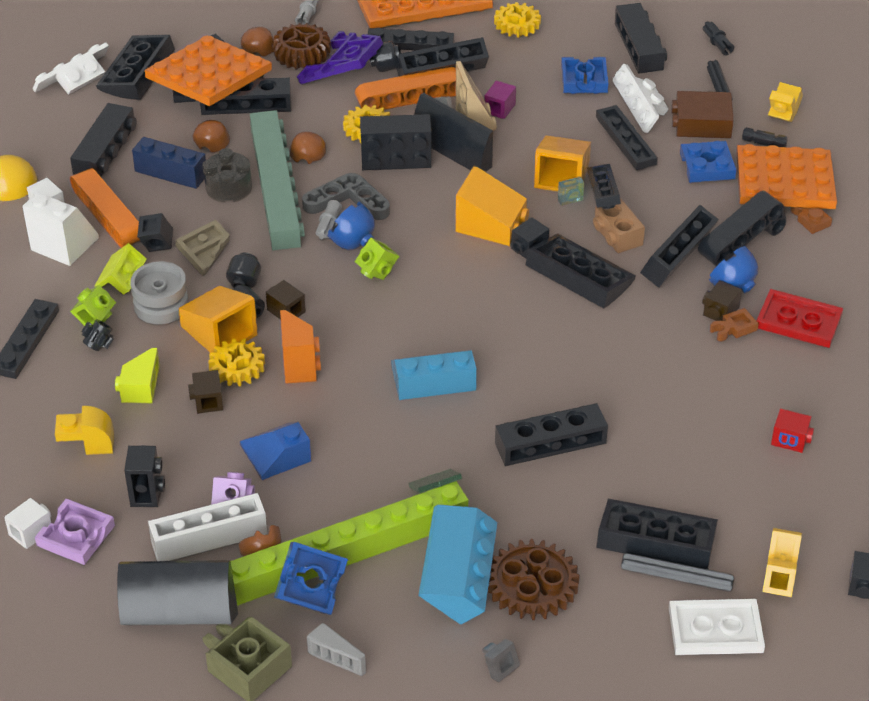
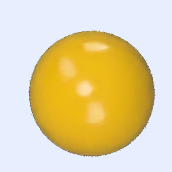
M0 156V201L16 200L28 195L27 187L37 183V175L34 168L29 162L19 156Z

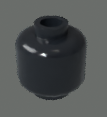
M392 41L384 42L376 51V54L369 59L371 66H376L379 72L396 69L398 54H401L400 47Z
M243 252L231 258L226 278L233 288L238 285L253 288L257 284L261 272V265L257 257Z

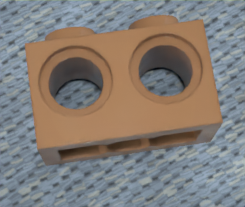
M621 198V204L616 205L614 208L602 209L601 207H596L595 217L593 218L595 229L601 232L608 245L612 246L617 253L642 246L645 226Z

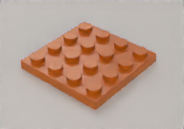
M207 35L145 69V77L211 106L271 71L272 63L260 56L253 55L243 49Z
M737 145L736 155L740 204H745L757 193L764 190L780 201L785 207L836 209L837 197L830 150L823 148H786L774 145Z

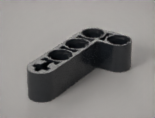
M760 191L704 237L699 243L698 252L712 264L718 266L723 260L727 261L735 255V250L747 245L763 230L772 236L778 235L786 225L784 205L768 192Z

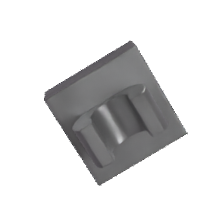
M504 639L498 645L491 642L482 649L485 653L484 656L490 676L498 682L520 666L514 643L507 639Z

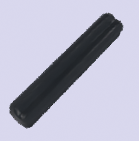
M717 60L708 61L707 70L715 91L730 92L719 62Z

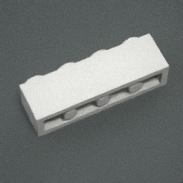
M258 493L148 521L151 543L157 561H170L239 543L245 538L254 536L256 531H260L263 535L267 534L266 514Z

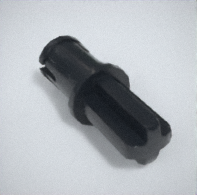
M705 22L703 31L710 38L711 44L716 45L725 56L729 55L725 49L732 53L734 45L726 38V33L719 30L713 22Z

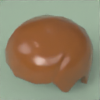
M252 27L241 37V47L246 52L251 54L258 52L264 57L273 52L274 38L267 28Z
M206 120L200 123L192 135L199 149L207 147L210 152L220 151L230 142V136L226 127L216 120Z
M313 132L297 134L290 145V157L296 163L304 159L308 164H311L313 161L321 160L326 153L325 141L321 136Z
M271 525L268 534L263 535L260 531H256L254 536L240 541V554L244 557L280 544L282 539L279 526Z

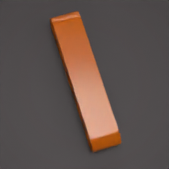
M448 67L363 83L356 88L355 96L361 109L364 105L370 108L376 105V109L383 107L384 110L417 104L422 93L432 98L456 96V68Z
M93 168L70 176V183L75 194L120 248L128 243L131 245L140 241L137 237L139 221Z

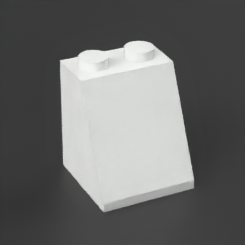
M39 192L23 205L32 251L71 266L99 239V234L77 207Z

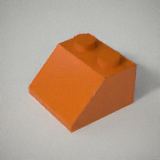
M280 310L285 384L315 382L316 371H321L320 355H315V352H320L319 336L314 337L312 325L286 310Z

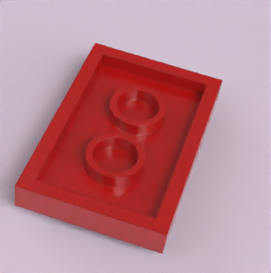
M770 289L757 318L759 323L758 329L830 348L844 308Z

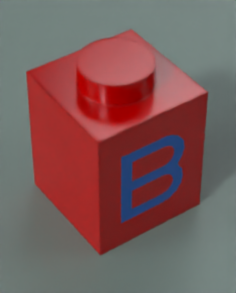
M780 408L773 430L771 445L803 453L805 444H811L814 434V428L810 427L812 416Z

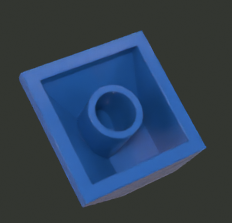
M299 422L287 423L240 441L242 449L262 480L311 462L310 439Z

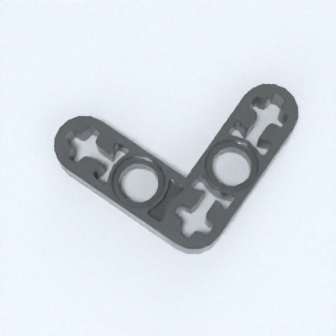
M356 173L340 176L306 192L302 196L303 210L310 214H316L325 210L330 200H336L340 203L350 198L356 205L360 201L371 212L375 220H383L390 214L389 201ZM328 192H337V194H335V195H330V194H327V193H328ZM361 195H370V197H368V198H362V197H360V196H361Z

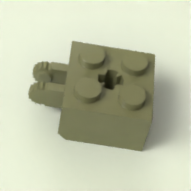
M247 617L235 629L227 624H218L216 631L223 638L222 640L214 637L211 633H207L202 639L210 649L205 653L208 672L246 701H254L292 667L290 644L253 617Z

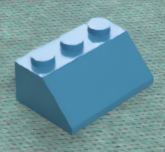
M472 350L391 360L399 400L476 391L477 368Z

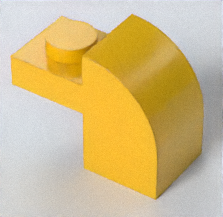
M780 82L777 91L772 90L769 98L771 108L768 116L792 122L803 97L802 88Z
M82 406V413L56 415L55 439L56 442L83 440L86 455L113 453L114 446L113 423L110 416L103 410L92 406Z
M773 528L763 592L792 597L802 533Z

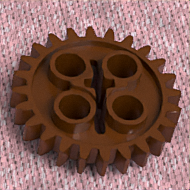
M530 539L529 545H525L522 540H519L518 547L508 543V551L500 548L499 556L493 555L488 593L492 594L493 602L499 601L500 610L509 607V615L518 611L520 612V619H523L526 614H530L532 620H535L536 614H541L544 619H547V612L550 611L553 615L557 616L558 607L567 610L568 602H574V594H578L580 576L577 574L578 566L573 564L572 556L565 557V549L556 552L555 543L549 548L545 547V540H542L539 545H535L533 539Z

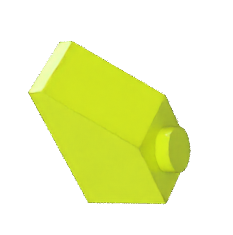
M151 348L122 365L121 374L116 376L115 390L120 392L121 402L153 403L160 368L157 348Z

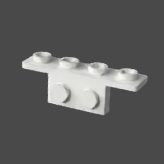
M107 42L100 46L96 44L87 53L75 55L70 62L58 64L48 74L46 72L41 73L35 79L34 92L36 93L58 81L69 95L102 77L105 71L97 60L105 56L109 45Z
M623 64L619 71L616 72L613 83L642 131L648 133L658 120L659 114L664 116L668 107L663 101L664 97L655 88L656 85L653 81L647 78L643 80L635 77L627 64Z

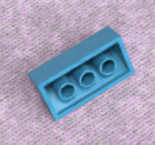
M436 505L433 509L418 596L461 625L485 612L498 522L478 508Z

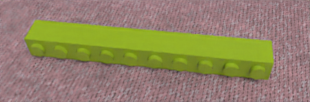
M457 481L232 560L231 567L237 606L276 592L291 542H297L348 559L346 566L428 537L433 509L436 505L468 507V498ZM309 569L306 573L297 572L296 576L304 577V581H307L319 575L314 569Z

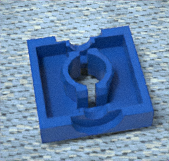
M562 57L563 93H608L609 83L606 57H593V59H588L585 63L580 62L579 59H574V57ZM584 73L587 75L586 83H584Z
M726 141L681 144L680 156L682 161H686L689 183L735 179L736 167Z
M291 542L274 598L331 615L336 601V587L340 577L344 574L348 559L297 542ZM314 569L318 573L319 579L323 580V583H318L314 588H310L305 584L304 577L296 576L297 572L306 573L307 570Z

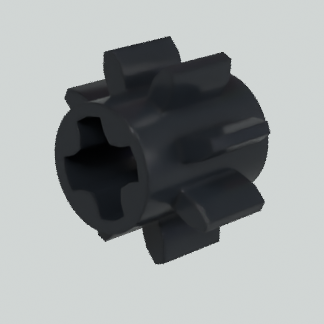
M98 319L95 320L94 324L87 321L81 331L82 336L85 337L83 343L95 351H99L102 346L108 349L114 340L112 338L113 335L110 334L113 329Z

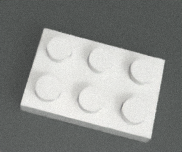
M757 599L683 600L669 602L675 655L764 653L765 643Z

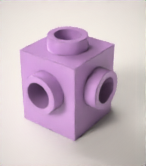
M227 472V477H214L211 505L255 494V486L251 485V479L244 478V473ZM232 489H235L236 496L233 494Z

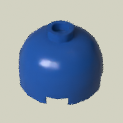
M359 201L356 208L350 205L335 220L338 224L334 231L329 230L327 235L336 245L346 250L357 249L361 245L364 247L370 238H374L372 236L375 228L374 217Z
M743 246L734 251L736 256L731 257L727 261L723 260L711 272L709 280L714 286L721 280L742 289L745 294L756 285L753 280L758 275V264L753 254L746 246Z

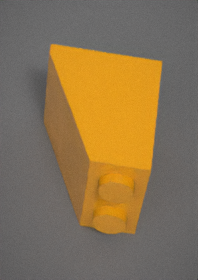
M545 135L536 149L534 188L580 195L590 161L591 142Z
M473 166L456 194V232L510 246L512 230L528 220L527 198L480 168Z
M219 285L179 308L181 327L210 353L214 352L215 346L223 347V341L230 344L232 339L235 338L237 342H241L242 339H246L247 342L258 335L255 300L251 295Z

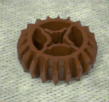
M290 24V27H283L282 30L277 31V35L273 39L272 51L276 61H280V65H286L287 68L294 67L295 70L298 68L304 69L306 66L319 65L321 62H326L331 52V40L328 33L323 31V27L317 28L316 24Z

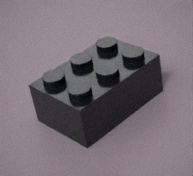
M430 114L360 117L362 171L431 168Z

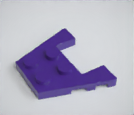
M339 31L331 39L332 49H339L325 64L306 66L297 75V79L300 84H304L350 70L361 69L366 66V62L383 45L380 36L362 34L361 37H357L356 33L352 32L348 36L344 31Z

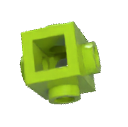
M370 238L354 262L362 268L360 272L370 279L376 277L384 280L400 256L385 243Z
M100 285L91 290L87 287L77 296L79 301L70 312L84 326L87 321L94 324L96 319L105 322L112 315L110 310L116 304V301Z

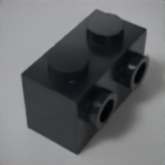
M128 445L124 472L130 507H158L160 492L165 491V476L160 475L162 474L163 461L162 457L157 456L156 446Z

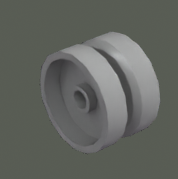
M164 261L151 262L141 266L133 273L131 277V291L134 311L138 318L146 323L156 325L168 324L180 318L179 308L188 303L186 276L181 267Z

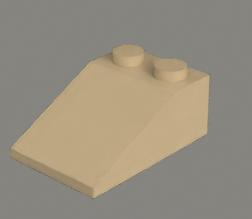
M461 61L456 62V111L494 131L497 125L495 117H491L489 103H485L481 92Z

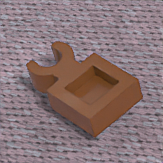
M791 207L790 209L794 215L798 216L797 221L811 234L828 228L832 224V218L821 208Z
M745 308L723 315V321L712 322L710 332L719 331L717 340L724 341L731 334L735 338H739L757 331L759 323Z

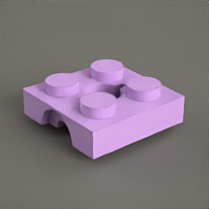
M65 499L58 508L54 524L50 523L48 527L43 526L35 536L36 545L85 565L114 528V518L108 514Z

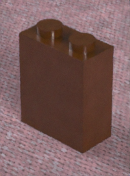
M677 91L676 100H672L671 113H675L672 115V127H676L677 137H732L734 118L731 92Z

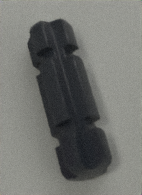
M748 127L744 128L742 133V140L748 142L753 140L755 141L754 143L766 146L786 147L788 141L787 136L779 134L775 136V133L761 130L754 131V129Z

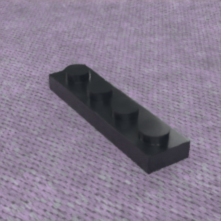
M368 29V35L380 36L383 43L392 41L395 45H399L400 50L416 51L454 43V33H447L445 31Z
M617 105L596 110L597 120L635 170L657 165L658 157Z
M610 164L587 167L596 207L611 209L621 204L620 194Z
M34 299L0 352V376L17 379L58 314V303Z

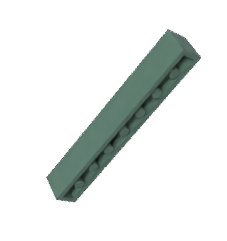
M277 110L250 113L251 134L272 251L301 247L300 237H305L303 222L299 223V221H302L300 207H295L299 206L297 192H293L296 191L295 179L290 177L293 176L292 164L288 162L290 161L286 134L284 133L283 119H278Z

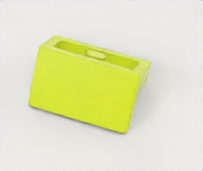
M128 243L111 255L94 286L100 285L103 287L110 283L123 295L131 289L133 273L144 265L147 258Z

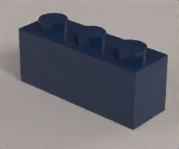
M142 137L132 149L135 172L195 189L199 187L207 176L205 153L147 137Z

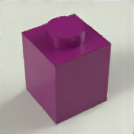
M500 81L494 82L484 95V101L489 103L492 116L502 119L507 117L516 105V86Z

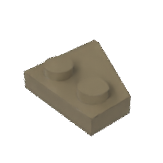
M215 219L176 239V247L197 271L204 276L228 244L230 234Z

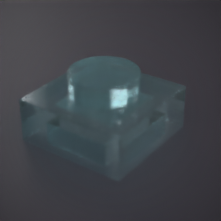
M581 177L559 182L558 202L561 206L583 200L584 181Z

